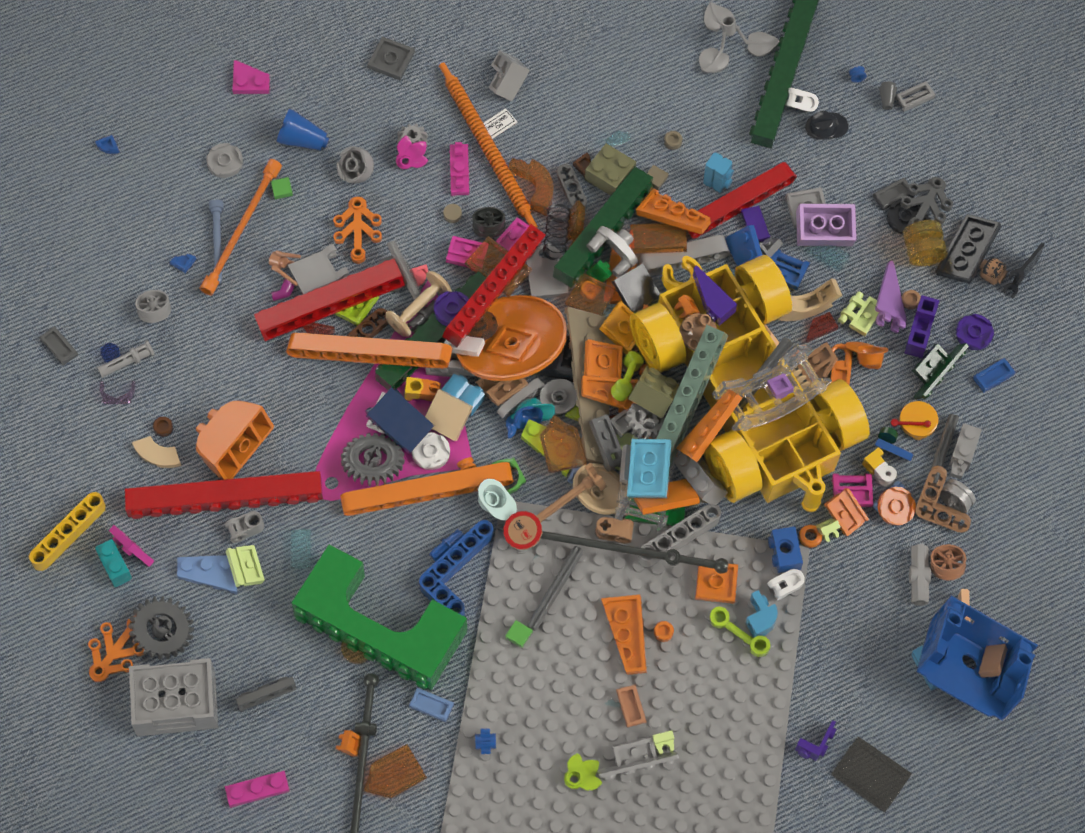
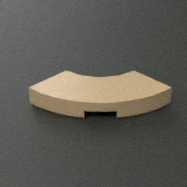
M151 436L132 442L137 454L146 462L161 468L181 466L175 447L159 446L153 441Z

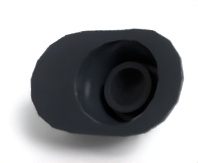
M828 111L817 112L805 124L807 134L816 140L839 138L844 136L849 129L847 119L843 115Z

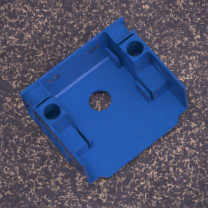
M950 596L930 622L916 672L925 676L930 684L986 716H995L1003 721L1024 698L1033 658L1035 657L1032 652L1038 645L957 598ZM967 616L974 620V622L971 623L964 618ZM1000 636H1002V637L1006 638V639L1009 640V641L1006 643V642H1004L1003 640H1001V639H999V638H1000ZM1006 644L1007 653L1000 676L981 678L979 670L986 646ZM962 656L971 657L976 663V668L971 669L967 667L962 661Z

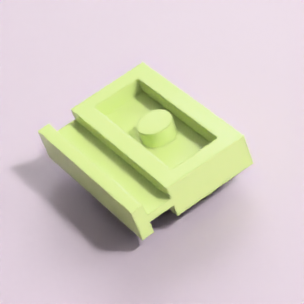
M254 545L236 547L235 549L228 548L226 550L236 587L240 585L262 584L265 581Z

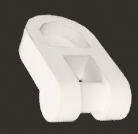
M789 88V98L786 100L785 106L812 112L817 108L818 98L816 95L799 89ZM796 96H800L799 103L795 102Z
M792 569L771 579L767 585L770 589H773L775 592L774 596L778 601L800 589L804 584L805 577L801 571ZM784 582L786 587L781 589L779 584Z

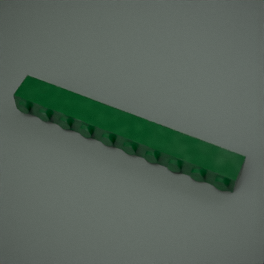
M792 0L794 7H790L787 18H790L789 22H785L783 27L785 35L784 37L780 36L778 43L780 50L776 51L773 61H775V66L771 65L768 76H771L770 81L766 80L763 90L766 93L765 96L761 95L759 101L761 109L756 110L754 117L756 124L751 126L749 135L752 136V144L772 149L785 109V103L788 100V91L792 87L819 0Z

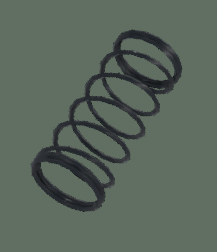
M553 204L547 209L548 216L546 218L545 235L547 233L549 235L545 236L543 255L550 260H560L562 256L557 258L550 257L545 253V249L553 253H566V243L568 242L566 236L569 234L567 229L570 225L568 221L570 220L571 210L566 205ZM559 206L566 208L569 214L565 211H554L549 213V210L553 207ZM563 212L568 216L565 218H555L551 214ZM549 222H567L568 226L566 228L562 226L552 227ZM551 228L566 230L567 234L565 236L559 233L550 234L548 230ZM550 236H553V237H556V238H564V237H565V238H566V242H565V243L559 242V241H552V242H550L547 238L550 237ZM558 246L562 248L564 251L555 252L548 249L547 247Z

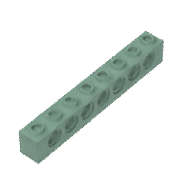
M706 325L656 438L671 440L669 470L678 451L676 447L685 436L729 336L725 332Z

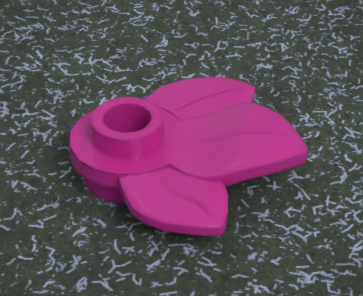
M407 135L402 137L397 144L398 155L396 156V164L401 169L423 167L428 162V159L423 156L426 152V142L419 141L412 144ZM408 158L407 163H403L402 160Z

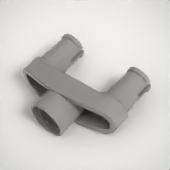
M601 226L596 231L593 239L586 245L590 251L596 252L605 241L622 259L612 270V273L617 278L624 275L638 261L634 252L629 247L634 238L624 229H621L616 234L609 228Z

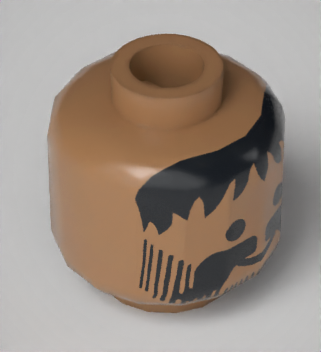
M991 257L989 260L984 259L979 267L981 269L980 277L992 285L1001 284L1008 274L1006 270L1007 265L995 257Z

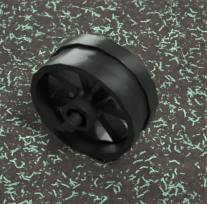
M480 208L472 215L473 231L480 237L494 238L503 234L506 229L505 213L498 208Z

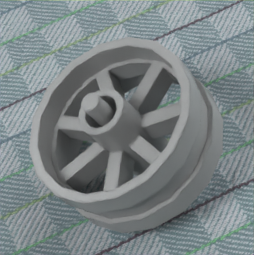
M149 290L139 295L136 299L137 314L139 319L144 322H160L171 313L169 297L163 291Z
M949 479L940 493V498L948 507L963 513H967L976 502L972 491L963 483L954 479Z

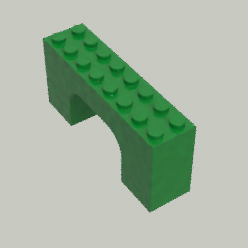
M329 544L292 601L295 619L302 624H310L318 633L322 634L324 632L330 635L329 637L337 643L343 642L351 651L363 653L366 659L378 661L386 670L398 672L401 678L413 680L421 689L426 690L427 688L432 691L467 633V618L432 599L417 625L411 630L395 632L349 606L352 596L365 577L363 562Z

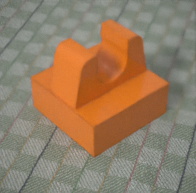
M687 295L678 298L679 302L674 307L678 311L682 308L684 309V312L679 316L681 319L700 313L693 298Z
M344 730V734H340L338 737L342 740L341 745H336V749L349 756L357 757L361 736L351 730Z

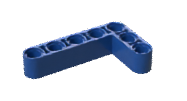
M487 520L479 521L420 576V591L430 601L433 599L451 610L459 608L461 609L459 614L465 616L464 603L445 583L492 540L493 525ZM487 529L489 533L481 534L480 531ZM468 542L475 543V546L467 547L466 544ZM454 555L461 556V559L456 561L453 560L452 557ZM440 568L447 569V572L443 574L438 573L437 571ZM427 581L433 583L430 587H426L423 584ZM441 594L447 596L445 600H439L437 597Z

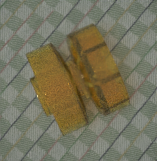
M923 220L915 222L903 230L908 260L911 265L918 267L930 266L941 262L947 257L948 252L946 243L943 240L944 234L940 222Z

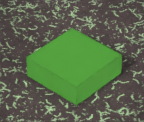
M289 177L271 181L275 199L293 196Z
M515 620L505 638L523 648L533 630Z

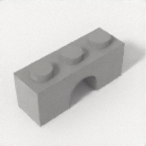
M681 453L673 461L699 497L707 503L716 506L728 493L721 482L706 471L709 467L702 457L696 462Z

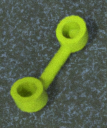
M629 351L624 357L623 364L628 368L623 379L617 380L611 388L612 396L618 401H625L630 396L633 390L630 383L633 374L644 364V358L636 351Z
M718 606L712 609L710 622L714 627L720 629L725 627L749 644L750 651L754 656L763 657L768 654L770 641L767 637L756 636L752 638L729 621L730 615L726 608Z

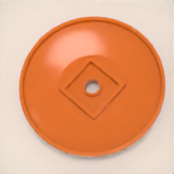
M514 295L498 298L467 335L484 339L485 345L479 357L456 354L460 364L468 372L482 379L511 381L528 377L546 368L563 350L567 339V327L564 316L552 303L538 297Z

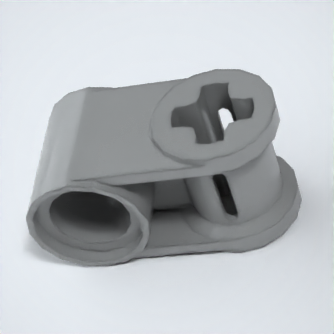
M250 511L225 523V527L231 534L230 540L232 543H238L248 537L259 534L265 526L262 516L257 511ZM253 520H259L256 525H250Z

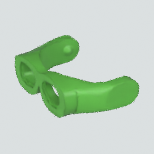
M514 457L492 463L508 462L511 467L517 470L519 479L514 487L507 490L509 494L516 492L526 483L525 477Z

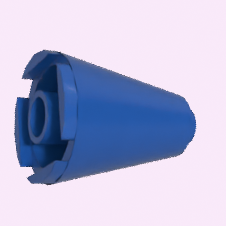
M289 109L276 142L284 145L321 150L322 147L326 148L329 138L326 137L327 133L296 111Z

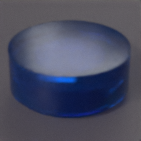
M107 343L101 348V357L107 363L120 357L119 347L114 343Z

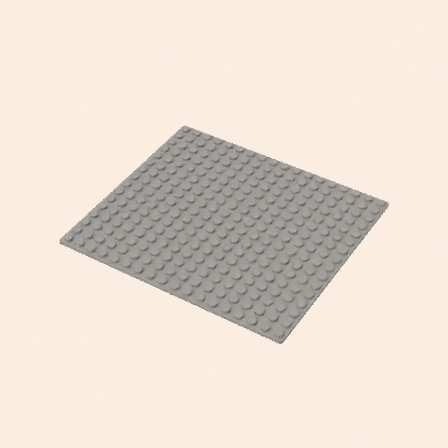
M515 501L517 506L516 512L527 511L537 515L548 507ZM560 508L541 522L542 531L639 548L673 527L634 522L632 542L624 544L599 539L595 534L597 521L602 517L625 518ZM498 519L441 833H774L809 548L800 546L803 565L799 571L805 577L803 586L778 601L774 596L775 592L769 588L767 583L783 573H778L777 567H773L772 555H774L773 549L769 548L767 540L707 531L678 549L677 551L680 555L714 561L724 558L729 564H738L735 604L695 600L698 566L679 563L676 566H671L666 560H661L651 567H643L639 564L638 555L540 539L534 547L528 550H518L507 543L504 532L497 530V528L504 529V527L498 525L505 524L506 520ZM682 533L675 534L678 538L684 537ZM666 543L659 544L661 548L668 547ZM574 546L582 548L583 554L540 626L536 631H533L523 648L507 640L505 636L515 620L527 626V623ZM785 547L780 548L783 553L789 552ZM672 555L670 560H674L676 555ZM784 582L779 584L781 589L786 587ZM759 590L761 595H765L769 606L776 604L778 612L774 628L765 635L770 641L768 654L763 657H756L751 653L750 645L725 627L721 629L714 627L710 622L712 609L718 606L726 608L730 615L729 621L753 638L745 623L748 616L757 613L750 601V597L753 592ZM640 594L647 673L627 675L601 598ZM667 621L672 624L674 634L671 640L660 642L655 638L654 627L658 622ZM636 685L647 723L627 728L616 689ZM490 728V733H496V749H491V754H481V749H476L475 734H481L480 729ZM673 731L674 751L679 754V759H676L672 764H655V767L652 769L644 770L639 768L635 769V773L627 775L619 773L615 774V778L607 780L604 777L600 778L597 773L595 776L602 781V784L592 791H586L582 788L570 789L564 783V775L568 771V760L577 753L583 761L598 760V770L616 766L613 745ZM667 746L662 747L663 754L670 752ZM577 777L570 778L571 782L575 783L578 781Z

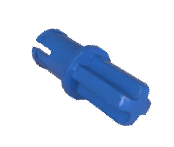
M457 529L446 539L443 538L441 540L442 543L434 548L429 555L434 561H437L464 534Z

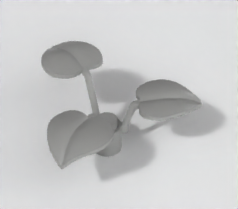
M710 2L705 11L704 24L707 29L714 32L722 28L721 48L719 51L716 48H708L702 51L699 56V64L701 70L706 73H716L725 69L729 63V55L722 53L726 36H732L736 31L745 44H749L748 52L758 57L769 54L778 45L779 40L764 32L751 33L747 40L740 27L736 26V20L732 12L727 8Z

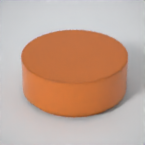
M667 621L658 622L654 627L655 638L660 642H667L672 639L674 634L672 624Z

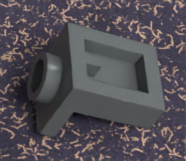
M768 238L763 243L759 242L762 255H767L771 258L783 245L782 241L779 238Z

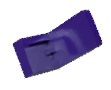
M832 720L819 747L800 738L795 751L801 757L811 758L815 761L818 760L819 756L824 757L829 747L825 744L828 738L833 739L837 731L834 728L836 721Z

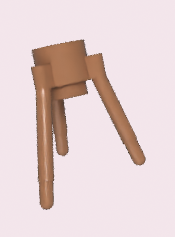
M278 250L274 251L269 258V265L272 266L271 270L278 272L296 286L298 283L284 273L281 268H286L287 264L294 262L286 257L301 258V255L284 253Z

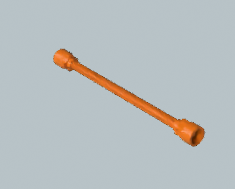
M270 159L263 170V180L213 272L209 276L206 275L199 287L200 291L209 296L214 294L219 284V275L236 242L239 240L269 182L273 178L276 179L282 168V164L277 160Z

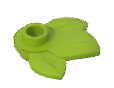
M578 753L568 760V771L564 775V783L568 788H582L586 791H592L601 786L602 781L595 776L599 768L598 760L583 761ZM577 777L578 781L575 783L571 782L570 778Z

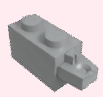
M963 423L949 466H951L950 476L961 479L964 472L968 471L982 429Z

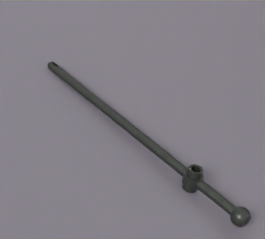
M497 528L498 531L504 532V529ZM542 531L541 539L662 559L666 560L671 566L685 563L714 568L720 574L726 573L729 562L724 558L714 561L680 555L675 549L662 552ZM672 555H676L674 560H670Z
M373 673L366 674L363 679L364 685L367 687L363 721L361 723L356 722L355 733L361 735L350 833H358L368 741L370 735L376 736L377 724L371 723L374 688L379 683V677Z

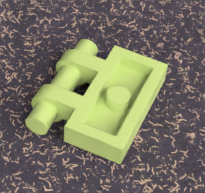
M858 291L849 300L850 303L847 308L841 311L838 321L844 324L847 320H851L852 322L849 327L866 336L876 322L879 313L875 310L877 300L869 296L865 302L862 300L864 294ZM859 307L861 308L857 314L854 313V309Z

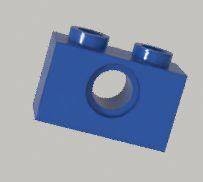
M788 527L772 530L771 536L768 537L769 548L773 549L774 555H772L773 567H777L778 573L787 572L792 569L801 570L803 560L796 528ZM785 547L789 552L783 553L780 548Z

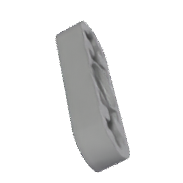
M539 378L534 379L498 409L497 413L506 420L515 413L516 408L522 401L536 397L545 384Z

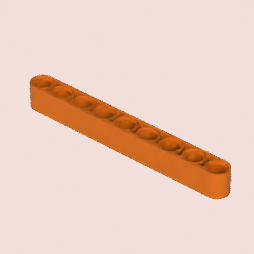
M292 333L286 353L295 358L444 369L449 366L452 347L445 343Z
M501 462L349 491L341 494L340 499L343 514L351 516L477 492L479 485L487 479H495L503 486L510 485L514 481L510 463Z

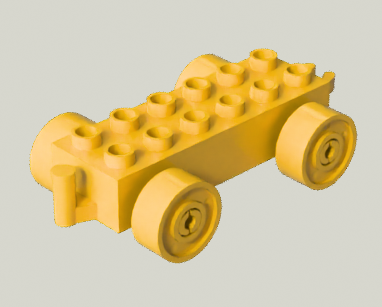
M761 255L735 268V277L727 264L705 273L737 303L736 312L720 326L715 323L718 330L725 332L729 336L703 393L711 408L728 389L738 395L741 394L777 347L764 325L792 311V299L787 283L778 266L767 255ZM689 256L682 258L681 266L690 273V279L687 282L676 281L671 265H664L662 282L667 291L660 294L658 303L630 316L631 332L640 354L649 368H655L660 373L684 362L688 368L695 352L684 345L680 333V326L684 319H681L679 316L684 312V309L675 310L674 307L679 302L678 298L683 295L692 297L700 314H706L693 278V270L696 265L702 271L703 269L695 259ZM782 358L739 415L736 416L732 412L723 425L726 433L713 439L704 452V456L711 475L718 479L728 493L725 497L730 502L735 503L760 491L766 502L769 503L791 491L801 488L805 491L801 502L802 508L808 512H814L819 509L825 491V483L822 481V477L835 471L841 451L868 439L870 434L869 423L859 398L845 381L838 379L811 392L809 401L785 359ZM785 373L794 387V391L780 400L779 398L775 399L767 386V380Z

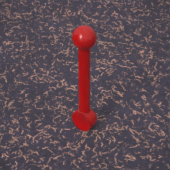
M892 419L890 423L892 427L915 425L929 428L931 426L929 420L925 422H910Z

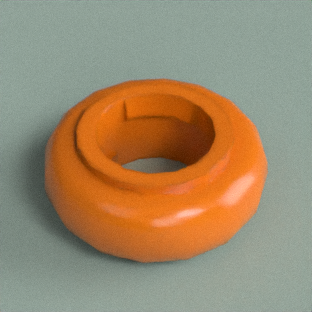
M815 525L802 527L798 535L800 543L808 548L817 547L823 537ZM812 532L816 535V539L808 540L805 534Z

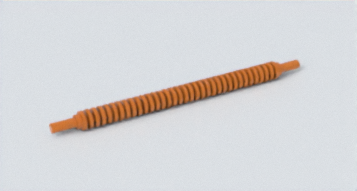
M445 62L439 64V68L446 78L445 85L517 213L525 218L529 226L532 224L538 228L531 215L529 202L505 163L459 79L451 74Z

